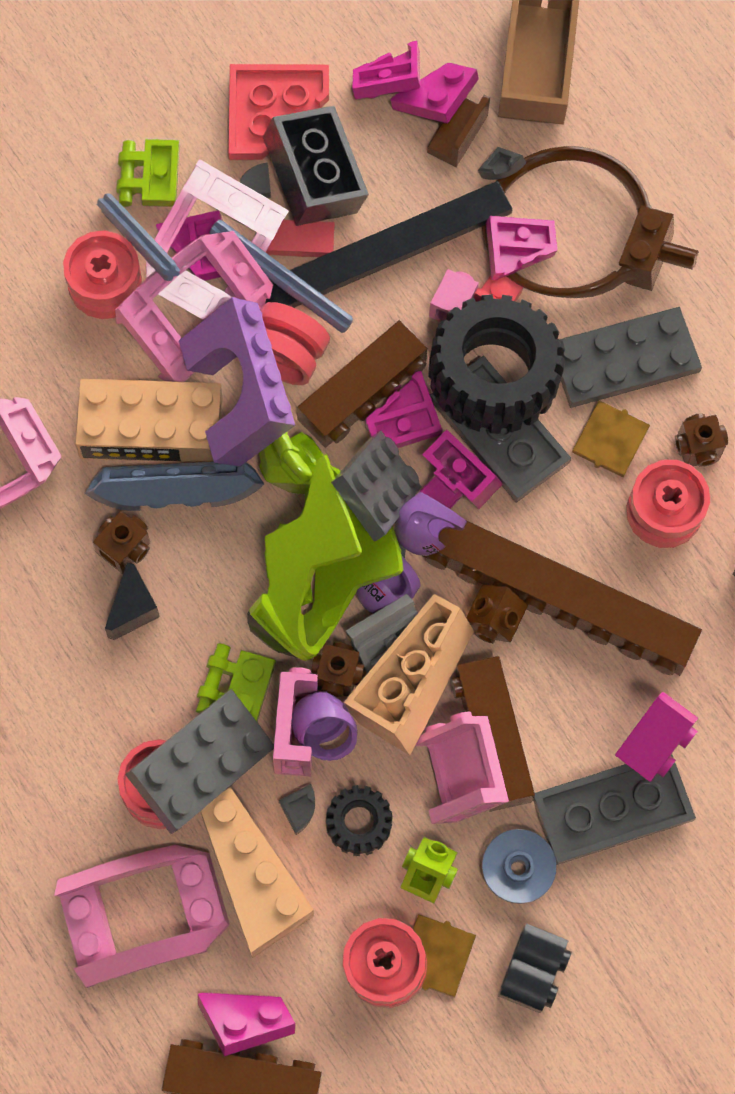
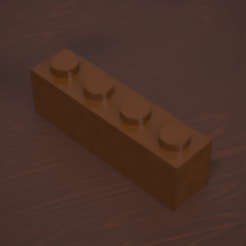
M398 320L297 406V420L325 448L333 441L336 444L349 434L351 430L349 427L358 420L364 421L375 411L377 403L384 397L388 399L396 390L399 391L401 383L406 378L412 377L418 371H423L427 365L428 348Z
M495 656L457 665L456 677H451L455 699L461 698L464 708L462 712H471L472 716H488L509 802L492 808L489 811L492 812L531 803L535 797V792L500 657Z
M181 1039L180 1045L171 1044L162 1091L166 1094H318L322 1072L314 1071L316 1064L306 1061L293 1060L292 1066L277 1064L278 1057L262 1053H256L255 1059L240 1057L241 1051L224 1056L219 1046L217 1052L202 1050L203 1043Z

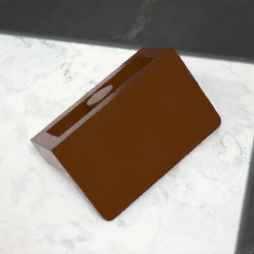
M483 95L479 104L465 98L448 124H441L428 146L427 153L457 168L488 117L490 97Z

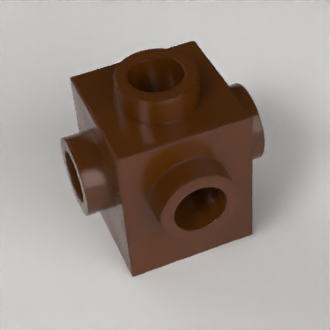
M695 414L682 422L678 434L675 435V445L678 454L682 455L684 463L690 464L693 467H705L720 460L726 445H728V434L725 426L719 425L717 415L705 417V414Z
M120 511L115 518L112 516L107 518L98 530L99 535L92 542L95 552L123 574L127 562L138 564L149 552L148 526L137 516L132 515L129 518Z
M482 584L466 618L471 627L476 630L475 635L479 639L492 644L495 640L511 643L528 604L507 587Z
M334 642L333 646L324 644L322 655L317 654L314 657L311 667V674L318 675V689L335 697L349 696L352 693L353 686H358L362 680L365 665L359 664L360 652L354 651V647L341 642ZM331 664L343 666L344 668L341 670H334L331 667Z

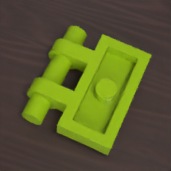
M145 139V151H136V143L132 140L123 141L122 152L118 156L121 176L117 180L116 192L119 194V203L122 206H131L133 195L139 193L142 194L143 206L173 207L177 200L179 140ZM144 166L143 178H134V168Z
M218 643L214 655H210L206 667L209 668L205 684L200 686L197 698H199L196 712L200 714L225 694L218 691L222 674L233 676L229 690L232 689L256 722H258L276 660L241 650L237 663L230 662L227 659L231 647Z

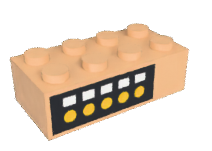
M80 379L76 447L80 459L214 462L205 431L222 419L223 397L221 383Z

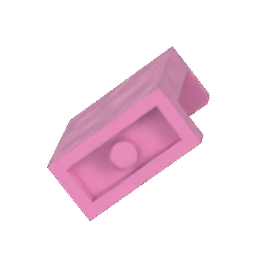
M290 668L289 672H281L273 752L275 774L311 777L312 747L292 745L293 729L291 726L296 699L318 692V675L311 674V670L306 668Z
M471 712L452 715L450 717L451 722L447 724L440 723L426 727L424 729L425 734H422L415 746H427L429 749L442 802L441 805L428 810L432 824L458 823L509 802L488 716H472Z

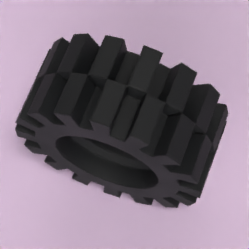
M357 785L352 786L350 790H346V788L341 790L340 795L334 796L330 807L328 806L327 833L331 837L332 843L336 847L339 846L341 851L346 854L348 852L354 853L353 856H360L362 853L369 855L373 853V850H379L383 843L388 840L392 828L393 816L389 808L390 804L387 799L384 800L382 798V794L379 791L375 793L368 786L362 789L358 788ZM353 808H365L372 814L374 823L367 833L354 834L347 829L344 821L345 816Z

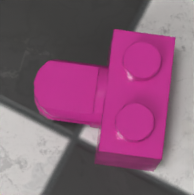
M447 429L422 454L437 470L434 472L433 478L419 492L428 495L449 509L463 495L480 509L503 485L499 478Z
M662 692L615 753V756L649 782L657 774L664 777L676 761L671 756L678 745L685 749L698 732L692 727L698 720V717Z

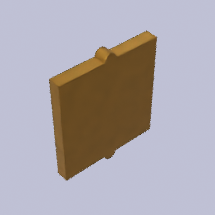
M599 400L572 453L594 463L595 468L602 467L624 477L650 425L629 415L626 409L621 411Z
M418 914L413 931L421 939L427 958L426 979L422 989L424 991L432 989L455 998L476 935L451 926L449 921L442 923Z

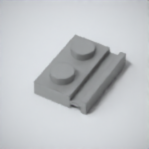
M405 594L346 630L354 651L360 652L359 662L365 665L364 670L367 674L418 614L414 607V601L408 594Z

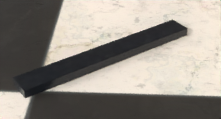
M496 181L290 271L322 295H325L485 226L490 216H508L512 214L513 208L501 185ZM272 282L270 299H266L265 304L276 302L293 308L302 305L301 302Z

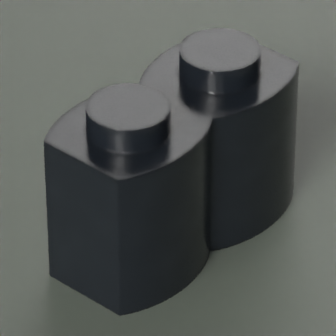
M526 923L515 947L498 997L538 1013L543 1011L544 1006L551 1008L558 991V986L553 985L557 971L564 973L572 951L566 949L568 940Z

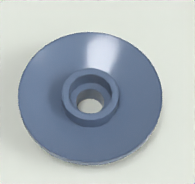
M514 829L501 833L490 842L483 856L482 871L486 884L496 896L507 902L524 904L539 899L549 890L556 875V859L550 845L541 836L528 830ZM516 862L522 863L525 867V872L521 875L514 874L511 869L512 864Z

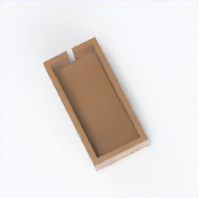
M512 0L498 117L564 125L569 99L579 0H548L547 8L541 7L542 0Z

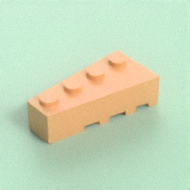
M434 594L344 701L346 707L361 726L408 755H411L474 633L461 608Z
M230 787L203 808L201 815L251 957L254 958L314 917V910Z

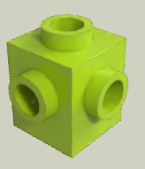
M423 837L418 849L410 847L402 868L406 869L407 873L400 888L434 904L442 886L449 889L455 878L458 868L453 867L452 864L458 852L448 848L441 842Z

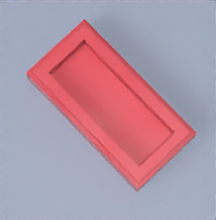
M283 220L266 253L268 255L322 257L334 250L335 222L318 221L296 226L294 220Z

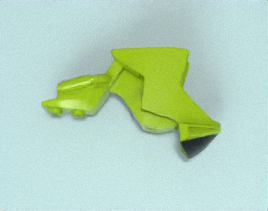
M286 432L259 452L261 460L260 470L267 482L289 493L305 494V504L298 519L288 524L280 523L277 530L265 536L266 549L264 555L267 578L269 579L268 593L262 594L247 613V621L250 631L272 650L308 661L318 654L329 639L360 587L400 575L403 572L401 549L393 526L386 535L374 542L331 483L341 470L330 464L328 455L323 454L312 437L300 432L289 438ZM315 572L314 604L312 609L303 615L301 606L313 602L311 581Z

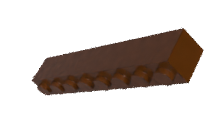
M469 521L466 522L463 530L443 529L438 537L439 541L446 547L435 554L423 556L427 558L426 561L431 566L441 570L449 568L459 573L458 576L470 584L477 585L479 582L486 585L507 587L528 604V611L538 615L542 613L548 614L556 618L555 621L564 628L574 630L576 627L589 633L588 637L591 640L602 645L610 643L621 648V653L634 660H640L641 658L654 664L653 667L666 675H673L674 673L679 676L681 675L702 632V629Z

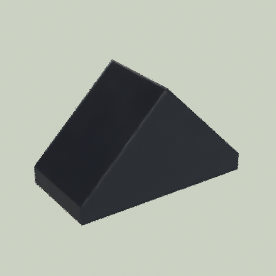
M128 562L105 626L107 637L113 640L160 617L158 608L134 564Z

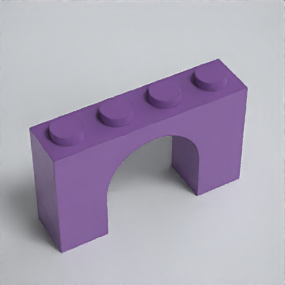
M232 297L179 340L187 371L214 375L236 357H238L242 366L243 386L237 404L230 413L205 431L214 463L240 467L295 426L291 406L284 390L281 374L276 364L272 344L268 338L258 303Z

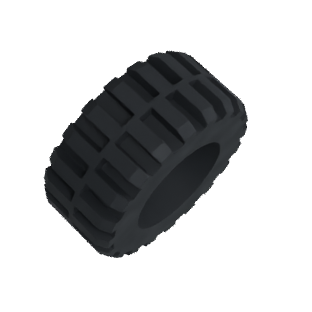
M493 294L482 295L481 301L476 302L474 298H471L462 303L461 310L458 307H454L449 311L446 320L441 321L436 329L428 367V377L431 379L430 387L432 393L436 397L440 396L438 404L444 412L451 410L453 412V420L459 424H462L464 421L470 423V429L480 432L481 427L489 428L490 434H500L502 428H508L509 432L521 430L523 422L530 426L538 421L539 414H545L551 407L552 400L556 397L565 365V359L563 358L565 348L563 341L558 339L559 331L555 324L552 322L547 324L548 316L541 309H538L536 312L532 310V303L523 299L520 303L512 301L513 296L502 294L501 299H493ZM480 346H503L511 349L522 358L527 366L528 373L511 383H491L477 377L466 365L464 356Z

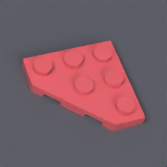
M230 64L229 160H263L269 154L263 135L273 117L318 109L324 106L329 101V65Z

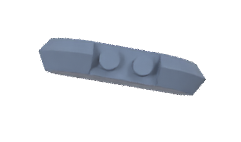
M214 462L103 467L95 475L85 494L101 504L127 511H141V506L163 508L170 504H184L194 507L208 502L211 503V507H219L233 504L249 497L264 485V482L256 470L247 462L240 467Z

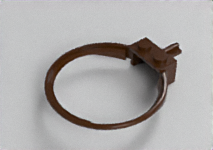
M561 146L541 150L525 157L526 164L519 171L497 180L504 193H506L516 180L536 167L557 161L587 162L597 165L614 175L628 191L638 213L619 261V266L622 267L617 272L613 271L593 283L571 288L540 285L524 278L517 272L506 276L527 290L560 298H587L604 294L625 282L629 285L652 291L663 262L691 270L696 265L698 250L671 243L674 235V214L653 209L638 177L624 163L604 152L578 146ZM485 225L482 226L485 247L489 253L487 227Z

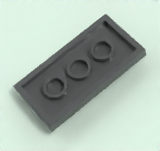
M680 306L561 339L565 348L563 355L565 365L561 383L570 408L696 374L702 369Z
M484 355L468 366L477 377L485 381L497 384L507 383ZM433 393L430 394L433 405L480 461L503 483L502 487L516 503L571 462L569 454L539 419L530 426L523 422L521 430L509 432L508 428H502L500 434H490V429L481 427L479 432L470 429L471 424L466 421L459 424L453 420V412L451 410L444 412L438 404L440 396L436 397Z
M382 431L371 436L331 482L374 542L387 534L399 518L401 507L413 498L422 487L416 471L404 463L399 456V450L395 442L391 438L386 437Z
M231 689L125 775L169 833L172 834L178 831L274 749V744Z
M676 763L672 765L664 777L657 774L651 782L627 764L536 792L533 799L548 844L555 855L556 865L690 823L696 819Z

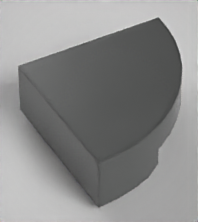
M497 147L478 171L483 179H502L519 171L526 164L523 155Z
M268 162L258 164L242 176L240 183L266 198H271Z
M311 784L279 800V804L295 835L307 827L315 811V793Z

